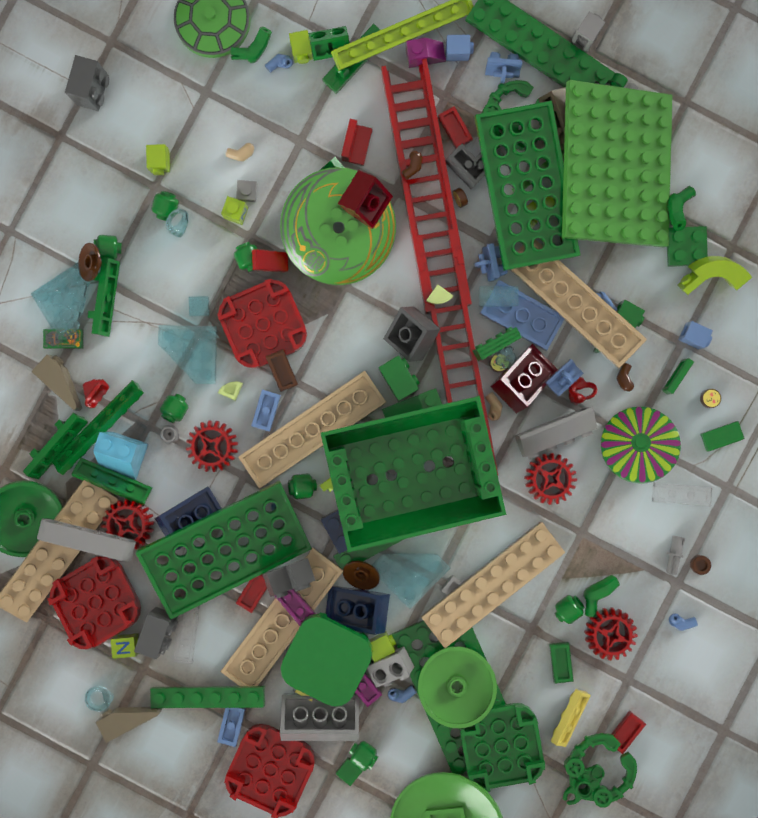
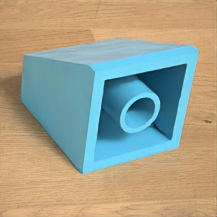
M99 432L93 452L98 465L137 480L148 443L115 432Z

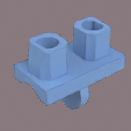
M491 52L490 57L487 59L485 75L500 77V83H505V78H519L522 60H519L518 54H510L507 59H502L499 52Z
M494 243L483 247V254L478 255L479 262L474 263L475 268L481 267L482 274L487 273L488 282L507 274L508 271H503L502 264L498 265L497 258H501L499 246H494Z
M569 359L545 383L559 397L584 373L575 365L572 359Z

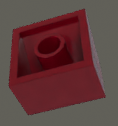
M358 170L338 204L348 214L373 229L393 196L375 176Z

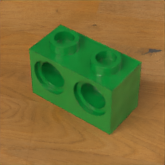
M346 26L308 33L314 61L332 58V50L350 43Z

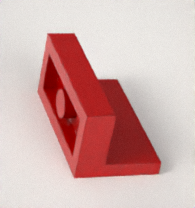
M350 118L341 154L342 161L364 166L372 128L360 126L357 120Z

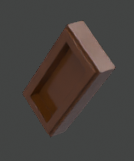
M284 349L266 356L280 392L298 385Z

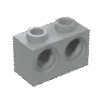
M589 11L577 29L571 43L587 53L603 28L605 21L598 14H593Z
M403 646L375 663L372 659L367 670L376 688L382 685L387 687L394 683V680L400 679L402 681L407 679L414 669V665ZM396 663L401 664L402 668L398 667Z

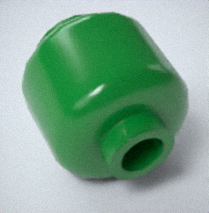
M166 191L155 194L151 210L157 214L156 218L167 221L168 218L176 216L179 200L175 198V194Z
M99 235L97 239H94V244L98 248L101 260L102 257L115 260L117 254H121L122 243L118 242L116 236Z
M246 242L236 247L234 258L241 270L253 271L252 250L258 249L255 244Z
M175 394V396L168 395L160 407L161 417L171 423L180 422L189 408L185 402L186 398L179 394Z
M308 473L293 475L291 480H288L289 495H292L296 500L311 498L314 491H317L316 480L312 479Z
M567 595L556 603L555 608L557 612H555V615L560 622L564 621L567 624H572L583 616V609L585 607L577 596Z
M361 741L359 744L354 743L349 751V754H351L350 762L362 771L371 770L378 759L376 755L377 750L365 741Z

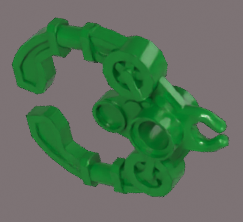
M523 80L509 81L504 84L500 83L498 89L490 94V98L482 113L502 110L499 104L502 101L500 97L503 94L508 95L510 92L515 91L521 97L527 98L534 87ZM512 124V130L515 133H520L522 129L519 130V124ZM500 127L493 128L495 136H502L499 132ZM516 143L515 148L517 150H525L523 143Z
M606 733L586 735L584 740L579 745L576 744L570 755L565 759L564 768L569 775L570 786L565 790L563 800H567L569 793L575 795L574 800L567 801L568 805H574L583 799L594 801L600 808H606L612 802L620 798L622 799L624 797L623 794L629 788L631 790L634 788L637 763L629 752L620 756V762L626 769V774L622 778L624 782L618 788L614 785L610 790L606 786L600 785L605 775L602 766L595 764L585 768L581 760L582 756L586 755L584 751L589 746L594 748L596 745L603 744L607 750L617 751L621 743L614 735ZM581 784H587L585 788L579 789Z

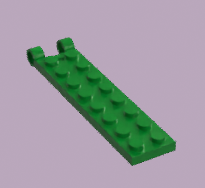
M477 0L466 17L465 21L513 54H518L519 58L562 87H566V82L569 80L589 83L598 82L602 85L609 83L611 86L623 88L628 82L624 75L615 73L508 0Z

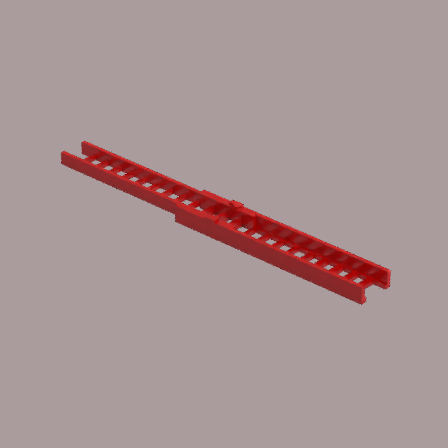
M427 58L422 59L421 65H418L421 80L391 85L389 70L387 71L386 66H381L382 81L425 314L430 313L432 322L437 326L436 314L462 310L464 323L440 327V331L435 338L446 402H452L450 389L475 384L477 396H480L497 470L478 362L472 351L475 349L468 313V306L472 303ZM419 89L423 90L424 99L396 104L394 102L393 94ZM426 107L427 117L398 122V112ZM426 126L430 128L431 136L401 141L400 131ZM433 144L434 154L422 156V164L436 161L438 174L406 180L402 171L410 166L411 160L405 159L403 150ZM439 180L441 193L412 198L410 185ZM443 199L444 212L415 217L414 203ZM446 217L448 230L419 235L416 222ZM448 236L450 248L425 253L423 240ZM452 255L454 267L428 271V258ZM455 273L457 286L444 289L449 293L458 291L460 305L435 309V304L426 301L433 292L430 277ZM465 328L467 342L442 346L441 332ZM469 348L471 361L450 365L445 364L443 351ZM472 366L474 380L449 384L447 370Z

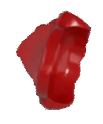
M579 377L569 387L570 401L578 405L585 400L593 398L597 394V386L594 383L586 382L583 377ZM592 388L593 393L589 396H583L577 390Z
M93 379L83 384L86 407L95 408L98 402L102 400L103 395L108 391L109 385L104 379Z

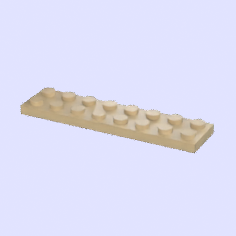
M536 239L534 240V247L542 249L543 245ZM524 245L517 251L518 253H523ZM559 260L511 269L517 277L618 369L647 341L640 332Z
M363 371L238 456V458L260 489L322 447L323 443L320 433L352 426L385 404L386 401L366 371Z
M84 480L54 520L96 530L103 521L102 518L107 515L105 511L111 510L110 505L115 504L118 497ZM38 540L0 591V608L27 623L49 594L53 586L52 583L60 579L80 550Z
M539 522L421 615V618L442 646L446 648L561 557L565 551L543 522Z
M313 547L305 558L309 560L316 581L310 582L311 587L299 590L298 593L314 611L343 570ZM277 598L273 600L221 670V673L239 686H258L293 640L300 627Z

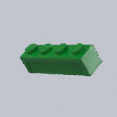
M509 327L505 329V333L502 334L500 332L495 335L496 338H489L485 341V344L482 345L481 343L475 346L476 349L472 351L477 360L481 361L522 338L517 327Z

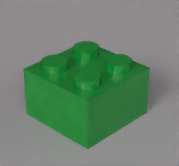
M399 355L379 367L380 373L398 402L416 392L420 384L415 374L411 375L408 369L410 366L405 357L401 359Z

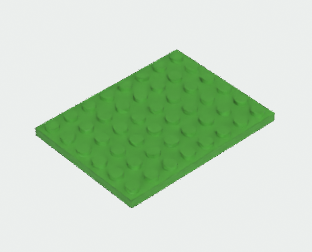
M575 80L566 82L562 238L654 247L669 246L667 203L670 196L671 94Z

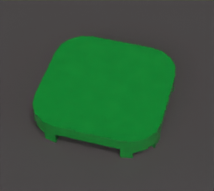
M320 612V614L310 615L301 622L282 661L281 675L284 681L291 687L327 705L334 707L342 706L353 697L370 664L373 653L372 644L365 633L362 632L360 634L328 618L325 613Z
M522 703L493 706L488 715L479 723L470 727L460 728L469 780L476 782L487 792H491L490 789L521 783L528 782L529 785L534 784L542 775L543 770H545L538 728L539 723L534 712L528 706Z

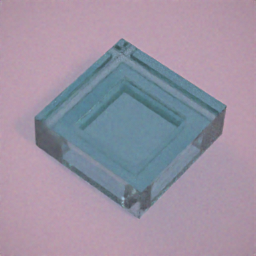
M189 297V316H209V297Z

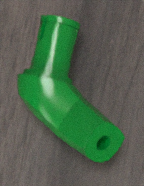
M260 27L254 41L248 48L231 47V60H248L250 63L257 62L267 48L272 34L271 30L266 27Z
M691 186L686 187L678 194L673 193L669 196L667 203L668 216L676 231L683 230L686 226L683 205L696 196V191Z
M610 575L584 590L583 597L586 599L585 616H597L598 600L609 596L620 586L615 576Z

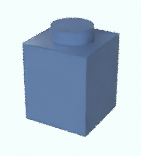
M447 35L446 61H469L470 54H473L474 43L470 42V35Z
M690 321L685 324L678 340L698 350L703 349L711 343L713 330Z

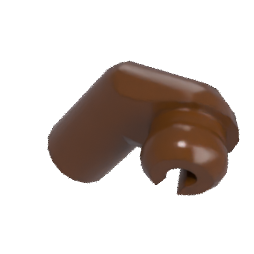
M412 151L409 154L410 166L402 171L406 180L421 170L423 157L418 151Z
M624 363L616 379L622 390L630 392L634 388V383L628 376L632 366Z

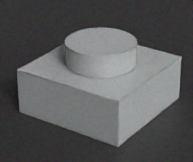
M237 180L236 199L256 202L257 182Z
M452 575L440 590L448 595L460 586L462 582Z

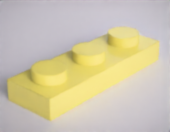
M575 689L571 694L567 708L562 712L561 720L553 731L551 742L556 746H567L591 696L586 691Z

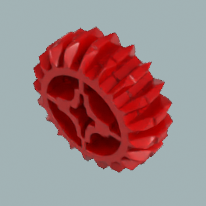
M211 420L207 422V426L204 422H201V429L197 426L194 427L196 434L193 432L189 433L193 440H186L187 443H191V447H186V450H192V453L188 455V458L195 457L192 464L200 462L198 469L203 468L205 465V472H208L210 467L213 472H216L217 465L220 470H224L223 463L226 466L231 465L228 458L235 460L231 453H238L237 449H233V446H237L238 442H232V439H235L237 436L229 435L233 431L232 428L225 431L227 426L225 423L219 427V421H215L214 426ZM215 430L221 433V435L211 439L205 432ZM200 438L204 444L202 451H200L201 453L198 451V441ZM224 439L227 443V450L225 455L223 454V451L220 447ZM209 442H210V443H214V442H215V444H216V445L214 446L215 450H214V449H213V450H209V447H210ZM212 453L220 460L209 462L204 457Z
M554 453L549 454V459L546 454H542L543 460L535 457L537 464L534 462L529 463L533 467L532 470L526 468V471L531 473V475L524 476V479L530 480L525 486H532L528 493H535L533 497L535 500L541 496L540 503H544L547 499V503L552 505L554 499V502L559 504V497L566 501L567 499L564 494L566 493L571 496L572 493L569 491V488H576V486L571 485V482H577V478L571 477V475L576 474V471L569 470L573 467V464L566 465L568 459L564 458L561 461L562 457L560 454H557L555 459ZM548 463L557 464V467L549 472L541 468ZM562 469L565 474L564 485L559 480ZM537 472L542 476L540 488H538L536 483ZM548 475L553 476V477H552V478L554 479V482H553V483H552V482H548V481H549V479L547 478ZM552 486L559 489L557 493L544 494V491Z
M125 499L124 503L122 500H118L117 505L111 504V510L105 511L108 516L102 518L103 521L107 522L101 525L102 528H107V531L104 533L124 537L128 532L136 533L139 536L133 539L136 541L134 549H138L139 544L145 545V539L149 540L151 538L148 533L154 532V529L149 526L155 524L154 521H149L153 514L147 515L146 513L149 511V507L142 509V504L139 503L137 505L133 500L130 503L128 499ZM123 509L133 511L128 517L118 515ZM138 517H140L142 521V530L137 523ZM130 521L129 526L131 527L127 528V523L125 522ZM114 523H117L119 526L118 533L115 529Z
M610 607L608 612L606 608H602V614L597 611L596 618L589 617L592 623H586V626L590 629L584 630V633L589 635L585 638V641L589 642L588 647L589 649H594L593 653L595 655L600 654L601 659L607 656V659L611 661L613 655L616 660H619V654L626 657V650L632 652V648L629 646L631 644L636 645L632 638L638 637L634 633L637 627L632 625L634 621L631 618L628 619L629 615L626 612L622 614L620 609H617L615 612L613 607ZM610 620L606 626H600L603 622ZM620 621L625 629L624 636L619 633ZM597 632L603 635L602 646L597 641ZM615 642H621L619 645L612 647Z

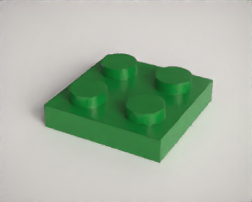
M707 226L685 227L679 231L669 227L668 267L689 266L701 258L708 257Z

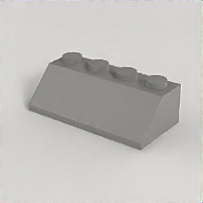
M584 407L514 435L522 457L532 459L539 456L540 451L546 449V452L557 449L556 445L560 443L567 445L574 442V438L580 435L582 438L592 435V431L597 429L595 412L593 407Z
M282 695L281 741H358L359 697L353 695L348 703L334 707L311 696Z

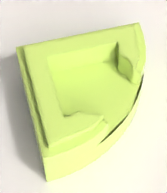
M437 285L426 301L431 304H443L448 302L453 295Z
M237 381L227 383L219 389L218 393L236 401L243 383Z

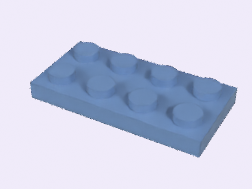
M498 280L480 312L484 317L506 329L517 327L522 338L545 351L548 350L564 321V318L555 310L501 280Z

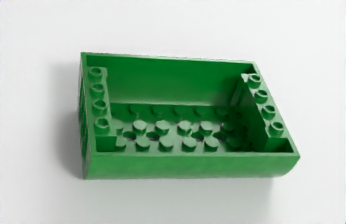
M480 396L320 433L348 552L507 515ZM446 456L453 458V464L450 467L443 465V459ZM428 460L434 462V469L432 471L424 469V463ZM390 469L395 470L397 473L394 480L386 478V472ZM370 474H375L378 477V481L374 485H370L366 481L367 476Z

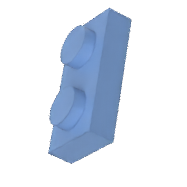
M266 390L261 391L252 427L271 431L281 395Z
M225 708L218 743L233 747L237 746L246 708Z

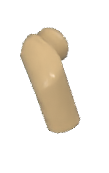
M246 143L239 150L228 148L226 157L245 161L253 155L254 146L251 143Z
M491 392L485 399L490 404L488 418L491 421H495L500 418L503 406L494 393Z

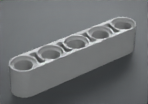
M46 518L41 519L37 539L44 542L126 562L131 561L136 541Z

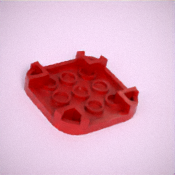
M264 280L265 282L233 296L226 297L219 307L218 319L233 350L234 357L245 367L259 368L268 364L267 355L284 349L286 356L300 350L306 343V326L290 290L281 281Z
M97 556L92 558L91 561L63 578L55 580L50 590V598H47L49 606L53 605L69 637L67 639L68 643L79 649L87 650L103 644L135 624L141 614L139 598L123 567L116 559Z
M257 724L250 727L244 734L225 777L224 783L230 794L229 797L234 801L239 799L272 814V818H279L293 813L313 772L315 763L314 751L305 741H281L280 730L270 725Z

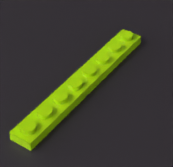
M450 0L332 50L331 54L340 71L403 44L408 40L468 16L474 7L471 0Z

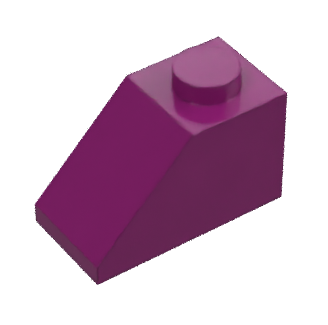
M429 38L406 41V55L409 68L418 67V65H421L422 59L427 58L428 65L446 62L443 42Z

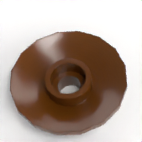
M86 243L79 254L78 265L83 280L90 282L96 278L102 262L97 246L93 243Z
M351 561L343 568L345 580L355 588L370 590L375 588L380 582L379 572L367 562Z

